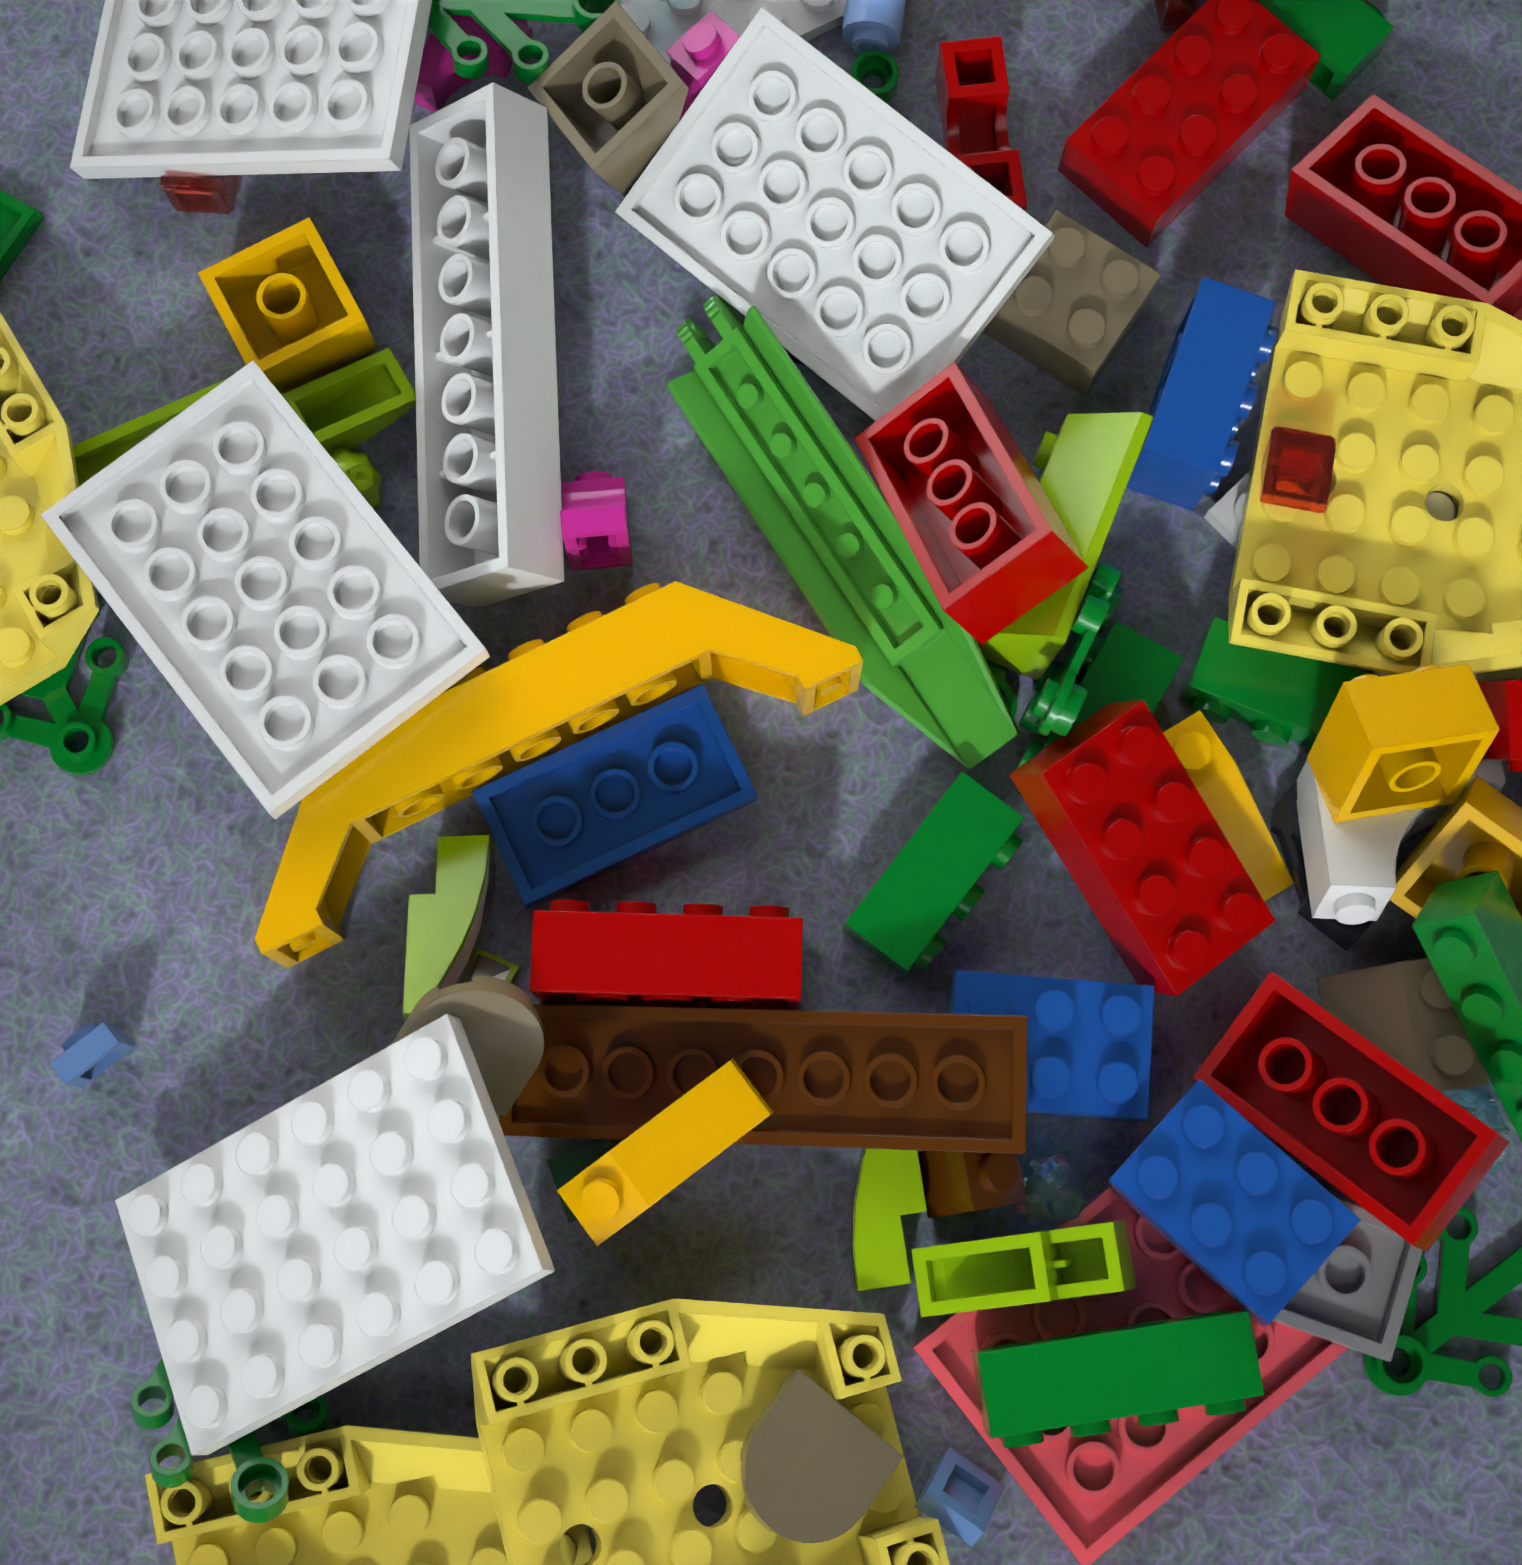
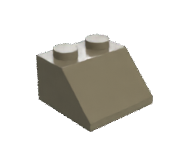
M616 1L527 87L540 105L547 107L548 115L590 168L623 196L629 193L678 124L689 90L688 86Z
M1428 958L1395 962L1316 978L1322 1008L1441 1093L1489 1085L1488 1075Z

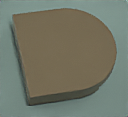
M488 976L472 977V982L455 984L442 989V986L431 989L415 1005L392 1044L445 1014L460 1018L496 1113L506 1116L537 1069L543 1056V1024L538 1012L533 1007L531 998L514 984Z
M792 1370L752 1425L743 1442L740 1460L742 1461L741 1479L745 1493L744 1498L753 1516L770 1532L785 1539L802 1543L829 1541L846 1533L861 1519L903 1458V1455L801 1370Z

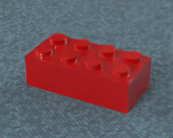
M1207 0L1066 139L1058 171L1147 248L1306 89L1321 55L1257 0Z
M1372 94L1291 169L1285 216L1383 285L1488 303L1511 316H1514L1522 308V191L1375 94Z
M955 361L854 438L943 611L981 645L1089 568L991 399Z
M1144 700L1108 703L1070 730L1065 737L1059 738L1009 774L1138 985L1154 986L1155 993L1178 996L1276 921Z
M553 900L550 904V911L533 910L530 992L543 1004L799 1010L801 1001L803 918L789 917L788 907L758 905L750 907L749 916L723 915V906L716 904L683 905V914L656 913L657 905L649 902L617 903V912H594L590 910V902Z
M1272 971L1192 1077L1196 1082L1201 1079L1246 1120L1412 1246L1427 1252L1510 1143L1499 1133Z

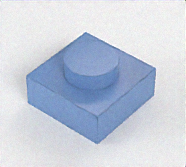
M105 1022L98 1026L95 1023H90L75 1031L63 1042L61 1047L65 1052L52 1061L50 1065L64 1084L83 1088L132 1050L134 1045L120 1027Z
M948 1447L935 1465L915 1507L930 1518L938 1519L940 1525L972 1547L985 1532L1005 1485L951 1447Z

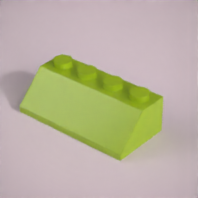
M1143 412L1067 414L1057 435L1049 431L1045 432L1033 459L1032 466L1042 470L1038 481L1089 568L983 645L976 640L985 659L1038 681L1068 638L1153 416Z

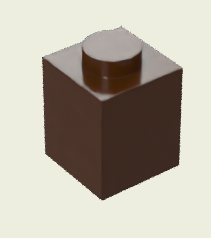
M948 1151L918 1152L928 1218L1027 1201L1018 1154Z

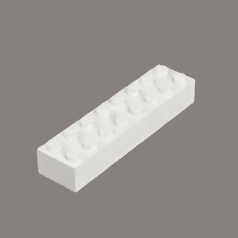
M494 82L409 125L420 568L448 602L468 607H483L564 582L563 538L560 518L562 502L547 107Z

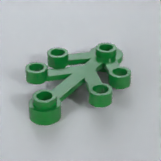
M432 0L427 30L451 53L453 69L457 75L465 79H477L483 76L489 69L487 45L477 36H468L449 15L471 16L512 57L516 77L525 83H532L550 66L549 51L542 42L531 40L511 19L575 23L584 32L615 1L621 6V0ZM469 54L479 56L474 60L462 59V57ZM531 58L539 60L538 63L531 65L523 63V61Z
M1102 561L1098 564L1089 581L1071 630L1076 633L1066 660L1063 663L1053 660L1038 681L1036 680L1032 688L1034 693L1020 719L1019 726L1038 735L1041 733L1047 736L1050 731L1062 737L1068 734L1088 693V689L1074 682L1096 634L1103 632L1119 602L1123 589L1116 586L1122 571Z
M98 598L99 612L97 613V615H96V617L94 618L93 622H95V621L97 620V618L99 617L100 612H101V602H100L99 598ZM87 632L65 668L19 694L44 701L55 723L16 715V712L5 703L0 706V710L4 714V720L0 726V741L12 738L49 748L51 757L57 766L70 774L80 776L90 775L99 771L108 763L113 754L114 735L104 719L117 679L127 670L129 665L127 650L116 640L109 637H101L91 642L86 650L85 660L93 672L78 709L68 689ZM107 649H115L117 654L115 662L109 667L101 668L98 663L101 653ZM86 732L89 737L87 747L81 752H72L71 741L73 737L78 733Z
M1461 1207L1456 1214L1462 1216L1466 1221L1467 1231L1461 1239H1453L1448 1235L1445 1228L1438 1237L1441 1241L1435 1311L1434 1314L1415 1328L1417 1284L1423 1281L1427 1273V1261L1424 1255H1421L1395 1348L1401 1349L1406 1355L1407 1365L1404 1371L1399 1374H1392L1386 1368L1384 1360L1364 1353L1362 1355L1363 1369L1368 1380L1374 1387L1386 1394L1394 1396L1410 1395L1418 1391L1427 1380L1468 1386L1472 1387L1480 1395L1499 1397L1505 1394L1512 1384L1511 1369L1499 1357L1482 1355L1471 1362L1432 1354V1352L1453 1336L1522 1346V1319L1483 1313L1522 1283V1245L1466 1288L1470 1243L1475 1240L1478 1234V1222L1474 1214L1464 1207ZM1488 1363H1493L1500 1371V1381L1492 1389H1486L1479 1380L1480 1369Z
M162 1358L148 1381L138 1385L131 1395L130 1402L133 1419L137 1425L145 1429H157L166 1425L174 1414L173 1393ZM320 1395L279 1418L286 1420L287 1429L294 1437L324 1431L328 1422L327 1403L323 1396ZM150 1399L164 1401V1404L156 1410L149 1411L141 1408V1405ZM305 1409H311L318 1413V1416L311 1421H300L295 1417L298 1412ZM180 1417L167 1438L159 1441L152 1448L149 1456L153 1480L158 1485L166 1488H174L184 1484L191 1477L194 1469L193 1455H191ZM252 1431L227 1445L236 1469L231 1479L232 1504L236 1513L244 1520L253 1523H265L279 1516L286 1508L289 1501V1479L287 1471L281 1463L274 1459L263 1457L255 1432ZM170 1456H178L184 1460L180 1466L173 1469H165L159 1465L165 1458ZM257 1491H267L273 1495L271 1499L265 1502H251L248 1500Z

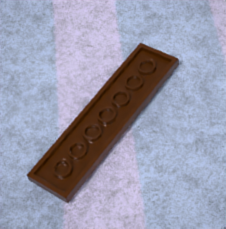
M533 1004L543 1024V1056L537 1069L506 1116L499 1114V1123L504 1136L624 1140L733 1058L773 1111L769 1117L733 1144L1027 1154L1029 1016Z

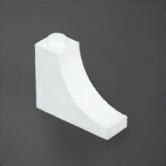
M1306 760L1296 780L1298 798L1296 806L1312 918L1336 919L1340 923L1349 925L1377 921L1397 888L1395 869L1399 846L1411 835L1435 824L1452 804L1334 823L1309 762ZM1481 760L1465 788L1475 776H1478L1500 792L1505 784L1502 762L1499 760Z

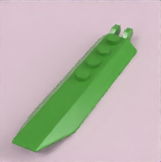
M715 293L703 306L723 340L715 346L711 339L708 338L704 329L698 323L696 324L688 318L676 331L680 340L684 343V347L696 363L693 366L695 370L669 381L665 386L831 637L857 647L863 659L860 677L862 684L969 770L973 769L1020 734L976 639L943 611L884 495L756 306L748 309L743 324L730 304Z

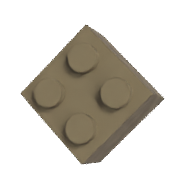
M1056 210L1045 226L1056 237L993 317L983 333L1086 397L1150 303L1162 274Z

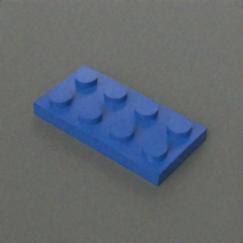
M704 684L472 791L527 909L758 801V795Z

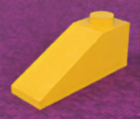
M1201 710L1164 731L1165 737L1264 902L1294 884L1235 761Z
M732 1058L559 1188L557 1192L596 1246H598L769 1117L773 1111Z

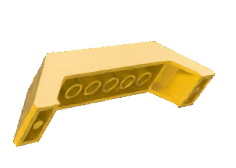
M674 581L662 588L659 583L645 585L625 598L626 605L606 615H602L601 611H593L582 615L566 627L568 633L545 644L542 639L526 642L508 654V662L487 672L483 667L474 668L453 684L449 690L441 693L301 800L254 938L261 954L289 968L345 941L346 939L339 925L371 845L472 796L473 790L712 679L795 703L802 717L859 689L863 659L857 647Z

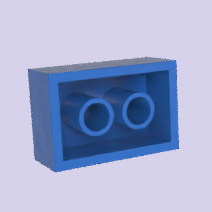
M1203 276L1178 326L1148 415L1153 416V420L1126 488L1191 511L1194 510L1203 495L1214 496L1222 476L1227 477L1236 457L1240 441L1234 439L1241 419L1246 420L1251 411L1259 389V384L1253 381L1260 364L1266 363L1278 333L1277 327L1269 325L1276 301Z
M956 970L950 977L948 1014L1029 1016L1028 1114L1124 1122H1140L1148 1119L1154 986Z
M1201 1079L1191 1087L1109 1179L1108 1187L1236 1303L1244 1310L1249 1311V1314L1263 1327L1272 1322L1361 1221L1359 1217Z

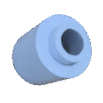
M846 0L841 33L843 40L852 46V49L858 54L870 50L887 52L897 48L901 41L906 0Z

